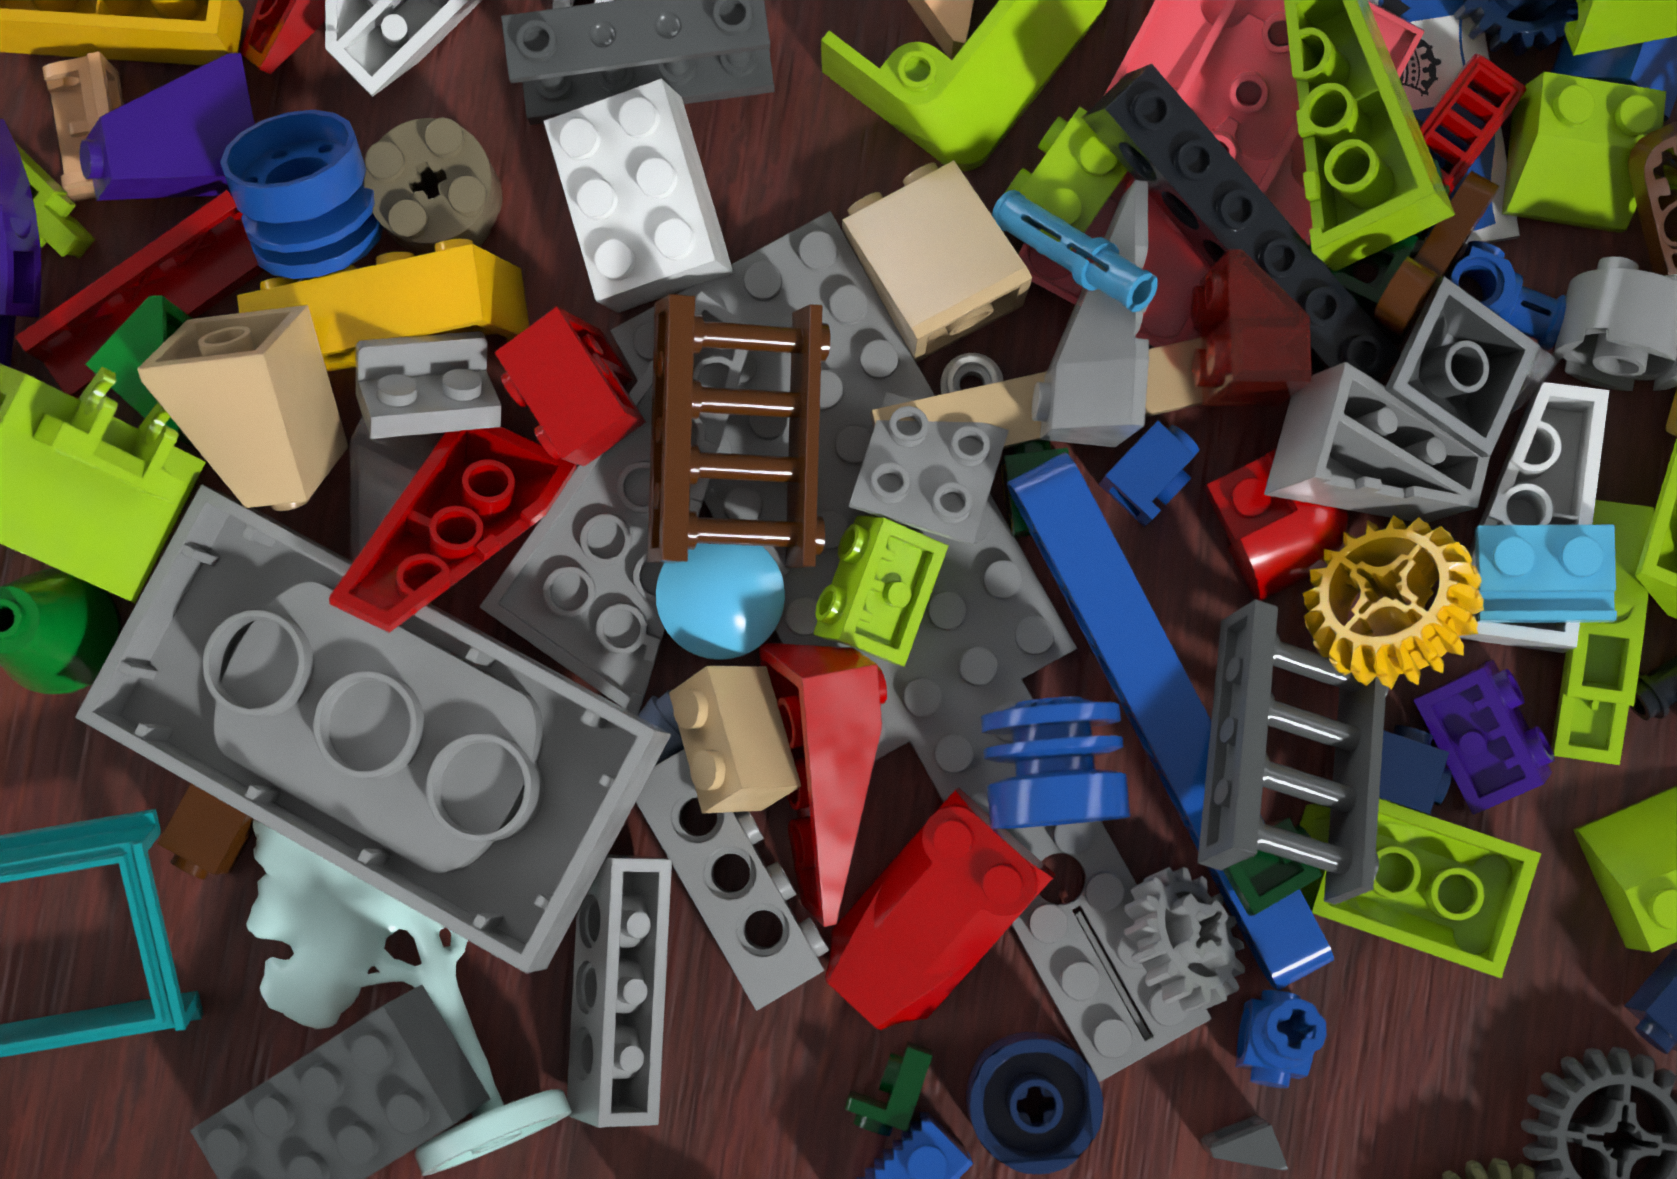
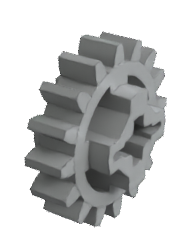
M1169 867L1145 878L1143 883L1131 889L1135 901L1126 904L1124 911L1134 920V925L1124 929L1126 937L1137 942L1139 950L1134 952L1131 957L1134 963H1142L1147 972L1145 983L1148 987L1160 983L1162 985V998L1166 1004L1179 1000L1181 1009L1184 1012H1189L1196 1008L1202 1011L1226 1001L1227 995L1237 992L1240 988L1234 977L1244 973L1245 967L1235 957V952L1244 949V943L1238 938L1232 937L1230 928L1234 927L1237 923L1236 918L1227 914L1222 906L1224 898L1220 893L1212 897L1207 893V879L1201 876L1191 880L1188 868L1183 867L1172 872Z

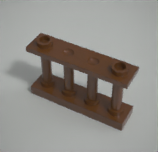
M669 294L655 303L647 563L688 562V550H694L696 544L786 547L785 568L816 566V555L822 553L825 543V523L821 516H817L821 362H825L829 355L831 341L829 325L822 323L823 305L809 304L793 312L792 327L704 321L701 314H695V296ZM702 347L791 353L790 392L704 387L701 385L700 380L693 379L694 353L699 354ZM700 413L789 418L788 456L700 452L698 445H691L692 419H698ZM698 478L788 482L787 521L698 517L696 511L689 510L690 484H696Z

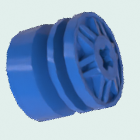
M320 110L287 112L264 119L240 132L226 146L220 161L237 210L243 214L241 219L258 266L270 274L291 279L320 277L347 268L365 257L380 241L383 226L372 213L375 204L373 189L364 188V176L367 169L350 121L336 113Z
M1053 697L1018 702L1015 706L1003 711L982 715V733L995 735L1012 734L1013 743L987 747L984 749V759L999 763L1015 764L1016 772L1015 777L999 780L987 786L991 829L1066 825L1130 817L1126 773L1095 769L1094 759L1095 756L1107 754L1123 747V737L1092 736L1091 728L1121 721L1119 704L1114 702H1094L1082 697Z

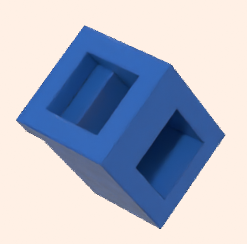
M1157 421L1104 476L1098 485L1145 527L1161 511L1152 501L1157 497L1166 505L1192 478L1183 468L1195 457L1200 449L1194 440L1179 427L1171 425L1167 429Z

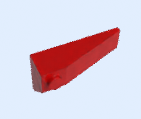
M501 426L445 432L329 596V604L390 633L546 516L575 472L577 464L562 458L555 460L542 445Z

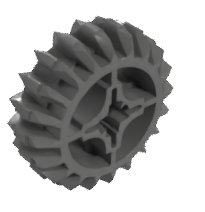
M1612 1047L1607 1058L1599 1049H1586L1583 1057V1066L1575 1058L1569 1056L1561 1059V1068L1565 1075L1563 1080L1549 1072L1541 1075L1543 1085L1551 1092L1547 1098L1530 1094L1527 1097V1102L1532 1107L1541 1110L1539 1119L1528 1118L1521 1122L1522 1130L1538 1136V1141L1529 1143L1522 1149L1525 1157L1531 1160L1543 1161L1534 1170L1535 1179H1581L1570 1161L1567 1142H1575L1586 1148L1589 1155V1169L1595 1172L1594 1179H1629L1634 1163L1638 1159L1652 1155L1649 1163L1634 1179H1677V1089L1672 1090L1677 1076L1674 1072L1665 1068L1654 1071L1655 1064L1652 1057L1638 1054L1631 1060L1628 1050ZM1631 1087L1649 1105L1654 1116L1656 1132L1640 1127L1636 1119V1103L1630 1102ZM1602 1088V1093L1595 1094L1592 1110L1582 1118L1571 1119L1573 1112L1580 1102L1592 1092ZM1618 1128L1621 1132L1636 1139L1620 1138L1619 1141H1609L1608 1145H1605L1602 1141L1592 1138L1588 1134L1604 1135L1605 1132L1612 1133Z

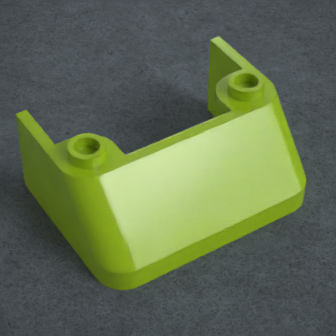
M999 0L952 60L930 44L910 42L898 47L881 68H878L831 31H828L821 39L822 73L942 164L946 165L955 161L961 171L973 170L985 163L1102 15L1107 0Z

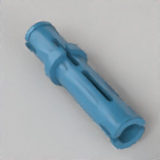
M1016 190L1004 193L997 200L993 208L992 217L1001 230L1009 232L1014 237L1034 248L1038 253L1045 255L1072 272V278L1081 287L1090 291L1099 289L1122 303L1131 312L1141 311L1152 301L1158 286L1157 277L1119 255V250L1114 243L1103 237H1089L1068 224L1065 220L1028 200L1022 193ZM1039 230H1045L1054 237L1058 238L1060 241H1055L1054 239L1050 238L1049 236H1047ZM1070 247L1074 248L1076 253L1071 251ZM1086 258H1090L1091 260L1100 264L1108 271H1103L1099 267L1089 262Z

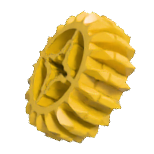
M1393 515L1386 529L1380 530L1376 524L1367 520L1365 535L1356 539L1355 536L1343 532V542L1345 545L1343 549L1339 552L1324 549V561L1328 565L1327 568L1309 570L1311 575L1310 581L1315 588L1303 593L1304 604L1309 610L1304 615L1305 625L1315 640L1313 644L1321 656L1329 658L1334 669L1344 676L1352 673L1355 679L1365 686L1377 676L1382 685L1392 690L1399 674H1405L1410 682L1418 685L1420 669L1430 665L1433 670L1443 673L1444 663L1441 657L1449 652L1464 656V644L1459 636L1478 634V623L1474 614L1484 611V599L1478 590L1482 579L1476 566L1471 565L1472 558L1466 547L1459 542H1455L1451 533L1444 530L1442 526L1432 531L1429 524L1418 517L1407 528L1403 520ZM1439 579L1437 596L1427 612L1425 604L1433 594L1431 587ZM1360 592V598L1351 610L1354 616L1348 622L1350 607L1355 597Z

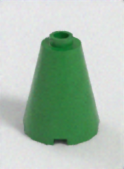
M57 568L40 570L0 586V666L7 675L26 689L43 694L74 693L93 684L117 641L118 631H121V617L112 596L106 590Z

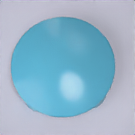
M696 544L694 550H688V562L664 563L656 584L657 611L667 633L685 650L708 659L736 658L758 648L775 630L784 608L785 589L781 572L773 557L763 546Z

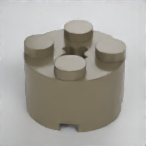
M443 117L411 120L390 130L367 151L365 158L367 170L364 176V188L373 189L375 204L372 213L395 243L414 254L423 255L435 252L434 245L436 243L450 239H469L473 241L474 245L480 247L491 234V228L496 221L498 212L500 214L503 201L501 184L480 143L472 134L459 126L458 123ZM439 182L438 190L440 195L429 199L426 195L428 194V187Z

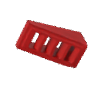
M1474 54L1467 61L1420 126L1427 147L1453 164L1448 173L1440 168L1445 184L1450 187V193L1527 91V88L1522 83L1480 54ZM1469 85V86H1471L1472 88H1474L1476 91H1478L1479 93H1481L1482 95H1484L1486 98H1488L1489 100H1491L1493 103H1495L1496 106H1494L1493 104H1491L1490 102H1488L1486 99H1484L1483 97H1481L1480 95H1478L1476 92H1474L1473 90H1471V89H1470L1469 87H1467V86ZM1455 102L1484 122L1480 129L1451 109ZM1440 124L1466 142L1468 146L1464 151L1434 131Z

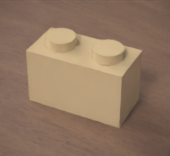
M706 666L669 692L674 717L678 724L690 768L691 779L696 789L702 813L762 811L801 787L767 667Z

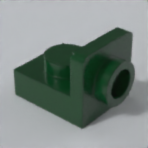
M1289 817L1275 820L1268 824L1311 838L1301 825L1293 826ZM1257 850L1256 855L1222 870L1248 916L1260 913L1322 876L1320 870L1316 867Z
M907 1041L903 1056L891 1052L878 1090L889 1093L887 1103L850 1090L845 1110L856 1113L853 1123L863 1129L884 1136H890L893 1127L907 1132L933 1056L932 1050Z

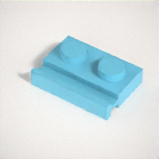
M1614 524L1478 525L1475 528L1476 568L1482 579L1478 590L1484 599V611L1476 613L1477 623L1614 622L1617 620V613L1614 609V591H1616Z

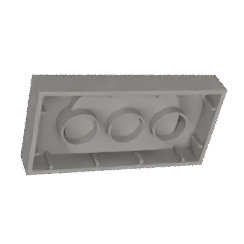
M201 484L75 718L521 971L530 973L547 969L672 734L430 603L390 633L330 605L329 596L353 564V561L253 507L245 508L237 498Z

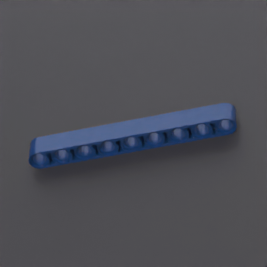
M1063 452L1007 482L1009 492L1017 508H1020L1018 510L1199 852L1211 719L1082 474L1068 453ZM1206 866L1220 894L1223 896L1231 915L1235 916L1236 924L1259 968L1274 990L1279 991L1334 961L1332 950L1300 889L1260 913L1248 916L1224 872Z

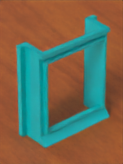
M156 809L0 835V883L119 863L151 999L0 1024V1058L175 1028V1031L185 1030L190 1021L199 1020L203 1017L204 1013L199 992L181 993L148 855V850L161 835Z

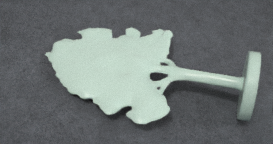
M253 819L252 827L257 837L256 847L253 849L254 859L264 868L266 874L257 882L258 897L251 908L246 925L248 931H251L255 937L282 941L290 945L294 953L289 960L271 957L265 961V972L260 985V991L268 1007L283 1013L286 1017L303 1026L314 1029L330 1028L337 1023L341 1013L354 1003L362 987L388 982H405L415 988L423 985L491 1098L471 1112V1120L459 1124L417 1147L415 1159L422 1176L455 1167L498 1150L558 1122L572 1112L565 1093L561 1089L547 1090L506 1105L503 1104L457 983L456 962L465 952L467 939L449 930L451 933L450 946L444 947L439 937V931L445 928L444 926ZM398 929L408 931L415 940L422 964L413 966L394 959L384 949L386 938ZM372 966H375L379 971L368 974V970Z

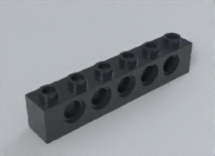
M1152 63L1127 73L1082 116V119L1136 180L1148 181L1149 196L1307 377L1347 362L1378 381L1399 360L1401 353L1325 264L1312 252L1307 243Z

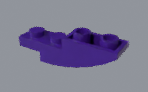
M0 119V364L10 367L16 316L39 317L42 284L41 247L36 210L29 180L14 139L4 119Z

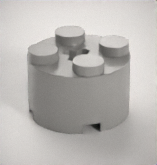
M1605 257L1599 260L1597 270L1587 271L1574 277L1568 285L1565 315L1555 345L1553 358L1556 363L1564 358L1567 360L1566 373L1583 382L1608 389L1633 391L1635 380H1655L1653 391L1676 387L1677 275L1663 276L1638 270V264L1630 259Z

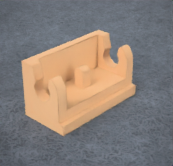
M100 52L88 53L85 57L54 62L42 67L44 80L47 82L48 91L51 93L64 174L61 176L62 189L68 193L66 196L73 202L96 198L93 179H86L82 173L80 164L81 141L86 139L100 116L124 105L119 72Z

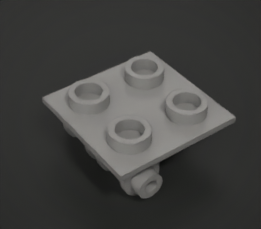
M886 392L881 408L914 400ZM912 406L901 407L892 414L890 421H876L848 507L973 546L1009 430L983 422L928 421L926 415L920 409ZM904 417H911V418L915 419L916 421H899V420H900L901 418H904Z

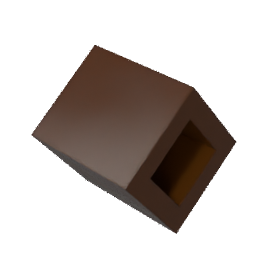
M191 783L157 844L174 853L170 861L171 864L194 877L206 879L209 873L213 875L229 874L232 872L254 832L252 827L253 818Z

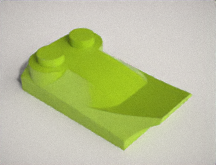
M1379 799L1376 839L1379 868L1374 879L1373 890L1336 905L1324 902L1326 870L1319 869L1322 874L1320 878L1300 889L1312 913L1458 965L1502 978L1541 853ZM1319 804L1306 805L1299 825L1309 833L1311 838L1328 843L1331 808Z

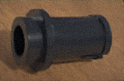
M1677 655L1647 675L1639 673L1634 706H1630V708L1641 719L1646 721L1652 717L1663 719L1670 712L1669 706L1677 702Z

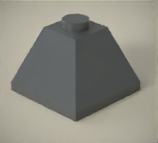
M1445 276L1436 278L1385 390L1480 457H1490L1540 345Z

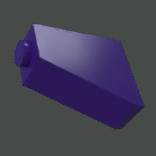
M228 53L100 116L86 139L82 140L80 144L82 173L86 179H93L96 201L219 196L226 190L231 193L220 163L226 146L240 132L255 125L241 53Z

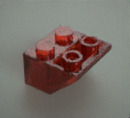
M1229 249L1200 280V285H1195L1192 289L1191 319L1193 324H1201L1202 349H1195L1193 354V384L1195 387H1202V406H1279L1311 382L1310 316L1242 249Z

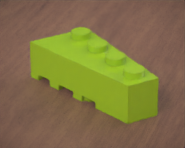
M1284 0L1292 77L1297 83L1299 110L1296 111L1298 133L1303 138L1306 172H1303L1306 199L1310 202L1313 226L1312 229H1309L1311 249L1319 259L1336 272L1454 216L1455 213L1368 0Z

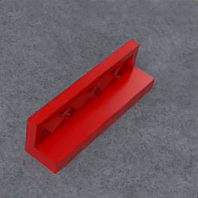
M226 190L16 335L15 338L23 350L44 363L64 393L79 399L96 375L85 364L148 296L162 295L191 318L195 319L262 273L264 269L258 266L241 219L243 214L237 210L232 194Z

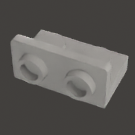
M474 331L361 340L357 342L356 398L370 439L500 427L501 403L486 370L487 340L484 333Z

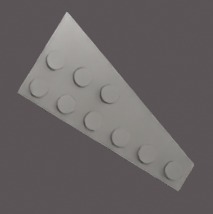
M702 291L696 297L695 314H701L704 321L747 324ZM702 347L699 354L694 353L693 379L700 380L701 385L704 387L738 388L749 350ZM653 360L628 394L646 423L585 467L581 465L577 467L547 515L539 521L480 606L481 609L612 701L637 716L642 708L665 631L656 606V584L664 563H647ZM700 413L698 419H692L691 445H698L700 452L718 453L729 414ZM698 478L696 484H690L689 510L696 511L698 517L710 481L709 478Z

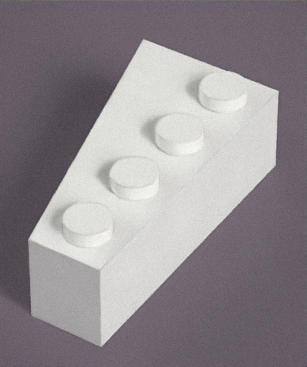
M1547 382L1541 383L1529 399L1479 525H1592L1609 390ZM1474 536L1468 552L1472 558L1471 565L1476 566ZM1478 623V634L1459 637L1465 640L1565 653L1577 647L1580 623Z

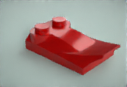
M957 788L940 808L929 817L926 824L831 931L830 959L824 979L828 985L879 1030L907 1021L928 1019L1056 874L1006 829H991L990 815L960 788Z

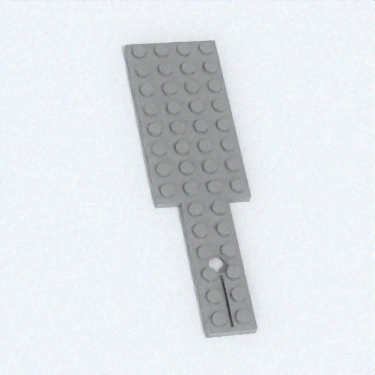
M829 211L731 264L733 274L695 284L676 295L695 296L696 299L702 291L745 323L792 327L793 312L809 304L823 305L822 323L829 325L831 336L829 355L825 362H821L817 516H821L825 523L824 548L820 555H816L815 567L785 568L786 547H763L775 560L784 582V608L779 623L775 628L782 643L849 647L842 643L825 640L814 635L817 623L815 610L821 593L833 580L840 561L838 558V546L845 530L854 523L858 515L879 517L848 507L873 433L870 412L873 409L881 408L886 392L911 400H919L935 395L833 214ZM655 306L610 330L637 380L640 379L653 360ZM749 350L737 389L790 392L791 353ZM729 414L718 453L788 456L789 418ZM710 479L704 502L713 518L787 521L788 482ZM990 493L973 546L898 523L949 546L905 667L891 664L859 651L881 668L887 685V700L885 704L880 705L882 730L874 761L910 742L943 803L954 790L960 788L988 814L987 786L999 780L1015 777L1016 772L1015 764L999 763L984 759V749L987 747L1013 743L1012 734L995 735L982 733L981 716L1003 711L1015 706L1018 702L1033 700L1022 679L1077 649L1018 542L1012 536L1009 526ZM1101 821L1006 829L1040 861L1052 854L1064 853L1075 858L1084 871V887L1075 900L1058 905L1047 902L1038 894L1011 926L1099 1082L1212 1019L1207 1009L1200 1011L1199 1008H1196L1189 1012H1184L1181 1009L1179 1000L1166 1004L1162 998V985L1156 983L1148 987L1145 983L1147 974L1142 963L1133 962L1131 956L1139 949L1136 941L1125 936L1124 929L1133 926L1134 920L1127 915L1124 907L1126 904L1135 901L1131 889L1137 884ZM1078 906L1081 907V909H1082L1084 915L1086 916L1088 922L1090 923V925H1091L1093 931L1095 932V934H1096L1098 940L1100 941V943H1101L1103 949L1105 950V952H1106L1108 958L1110 959L1112 965L1114 966V968H1115L1117 974L1119 975V977H1120L1122 983L1124 984V986H1125L1127 992L1129 993V995H1130L1132 1001L1134 1002L1136 1008L1138 1009V1011H1139L1141 1017L1143 1018V1020H1144V1022H1145L1146 1026L1148 1027V1029H1149V1031H1150L1151 1034H1149V1032L1147 1031L1145 1025L1143 1024V1022H1142L1140 1016L1138 1015V1013H1137L1135 1007L1133 1006V1004H1132L1130 998L1128 997V995H1127L1125 989L1123 988L1121 982L1119 981V979H1118L1116 973L1114 972V970H1113L1111 964L1109 963V961H1108L1106 955L1104 954V952H1103L1101 946L1099 945L1097 939L1095 938V936H1094L1092 930L1090 929V927H1089L1087 921L1085 920V918H1084L1082 912H1081V911H1078V912H1076V913H1073L1072 910H1073L1074 908H1076V907H1078Z

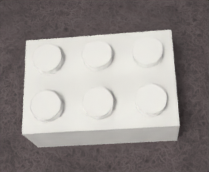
M662 78L544 121L596 302L619 313L663 298L669 294L678 293L695 284L734 273L682 97Z

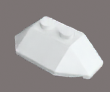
M325 0V49L373 97L418 64L482 0Z

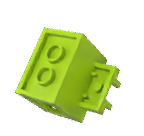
M0 364V544L135 603L206 462L174 446L178 438V432L164 426L170 416L159 402H157L139 428L113 417L118 403L106 397L105 394L115 384L116 373L104 367L98 371L79 399H76L23 372Z

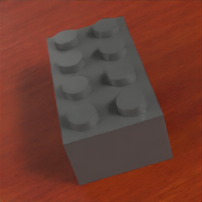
M420 985L375 1010L192 1128L190 1132L218 1179H366L452 1126L491 1098L424 986Z

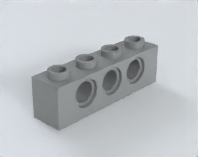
M685 749L654 766L636 803L667 857L672 859L675 871L757 1011L825 971V966L820 956L828 952L829 949L810 917L799 922L787 900L797 894L779 862L776 861L766 866L754 845L764 839L749 811L717 813L715 827L703 836L694 835L685 828L682 822L683 809L689 801L698 797L691 779ZM725 854H737L744 858L749 865L750 878L746 886L741 890H725L715 880V864ZM767 910L773 912L781 920L783 934L776 944L762 947L754 944L749 939L746 932V923L749 916L756 911Z
M608 854L577 911L567 1101L572 1112L568 1116L596 1127L659 1125L672 859L642 855Z

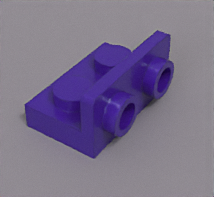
M1493 659L1481 664L1475 670L1425 692L1414 699L1431 735H1433L1438 749L1449 752L1446 764L1451 770V774L1473 815L1545 784L1552 774L1548 764L1554 762L1555 758L1547 738L1538 726L1532 729L1529 728L1518 707L1524 704V697L1516 679L1508 669L1499 671Z

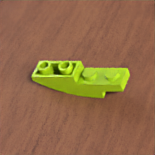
M1595 499L1592 525L1614 524L1616 591H1614V609L1617 613V620L1614 622L1580 623L1577 647L1566 652L1551 744L1554 756L1620 765L1629 705L1634 706L1648 603V591L1635 577L1653 518L1654 507Z

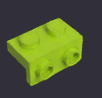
M1079 107L1069 122L1060 116L1055 120L1038 146V149L1046 153L1033 173L1022 168L1005 193L1010 190H1016L1022 193L1028 200L1085 233L1128 170L1082 119V116L1087 111ZM1040 229V230H1039V231H1041L1042 233H1044V234H1046L1047 236H1049L1050 238L1054 239L1055 241H1057V242L1060 241L1058 238L1054 237L1053 235H1051L1050 233L1046 232L1045 230H1043V229Z

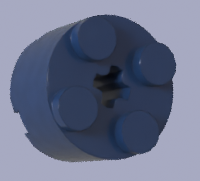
M1020 1032L999 1039L980 1053L968 1078L966 1105L977 1138L994 1158L1015 1171L1025 1174H1048L1067 1168L1087 1149L1101 1127L1103 1097L1096 1075L1087 1062L1070 1045L1052 1035L1040 1032ZM1037 1086L1043 1096L1050 1098L1049 1102L1039 1104L1038 1115L1031 1117L1023 1106L1017 1105V1101L1027 1097V1088Z

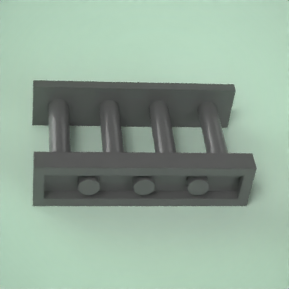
M615 0L501 16L509 80L511 83L522 82L526 115L530 125L542 124L547 119L661 78L682 97L684 104L775 92L764 0Z
M1255 599L1221 620L1198 864L1223 870L1256 855L1257 850L1326 870L1324 902L1336 905L1373 890L1374 879L1379 868L1376 839L1385 698L1389 688L1382 685L1377 676L1365 686L1363 683L1358 682L1352 673L1344 676L1342 673L1337 672L1330 663L1329 658L1280 641L1279 635L1276 633L1278 607ZM1273 666L1338 687L1337 720L1276 701L1271 692ZM1268 726L1335 747L1333 781L1269 761V757L1266 754ZM1265 787L1331 808L1328 843L1264 824L1263 818L1260 816L1262 788Z

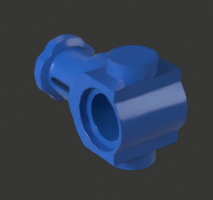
M1470 241L1465 253L1445 274V277L1458 287L1459 277L1462 276L1470 277L1477 281L1482 288L1483 297L1481 303L1526 336L1536 339L1540 345L1539 348L1549 351L1555 345L1566 310V296L1560 295L1555 299L1523 286V275L1514 271L1509 260L1504 259L1505 253L1500 248L1482 241Z
M1262 990L1261 1000L1250 999L1244 1003L1237 1038L1235 1067L1251 1070L1250 1082L1274 1088H1289L1290 1078L1301 1079L1308 1076L1314 1051L1321 1049L1327 1035L1324 1018L1318 1013L1312 1003L1301 999L1299 995L1277 990Z

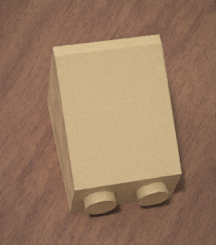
M955 161L940 168L937 167L936 163H929L916 169L904 178L903 184L905 187L884 198L880 192L863 197L848 208L847 211L850 216L842 219V232L916 363L1022 307L1033 278L1027 266Z
M308 305L187 319L138 368L142 383L245 508L271 505L275 511H287L303 506L310 500V497L348 448Z

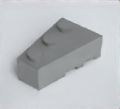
M1344 362L1295 382L1264 495L1390 518L1395 515L1401 520L1412 522L1420 517L1424 522L1429 523L1478 508L1490 457H1480L1385 390L1386 386Z

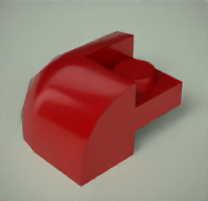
M1276 449L1203 487L1231 542L1228 549L1254 600L1259 601L1311 577L1309 570L1324 568L1327 565L1324 561V549L1339 552L1344 543L1343 532L1347 533L1349 513L1346 509L1264 495Z

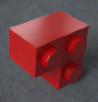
M557 306L494 352L506 370L500 376L505 389L520 406L525 407L528 405L540 424L534 428L535 435L543 448L555 460L562 458L585 467L646 423L623 387L633 379L601 329Z

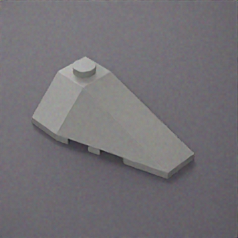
M1135 180L1121 197L1104 238L1117 246L1119 255L1141 269L1145 264L1148 251V181ZM1095 261L1093 262L1095 266L1099 267L1103 271H1108L1100 264L1096 263ZM1082 288L1046 372L1044 382H1037L1034 388L1032 420L1041 421L1040 440L1117 447L1144 426L1149 339L1136 338V334L1142 323L1143 312H1146L1148 305L1141 311L1131 312L1122 303L1099 289L1090 291Z

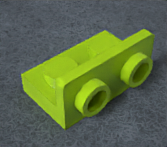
M858 515L854 523L845 530L838 546L839 564L831 584L823 590L816 605L815 616L817 623L814 635L825 640L842 643L891 664L905 667L949 545L884 517Z

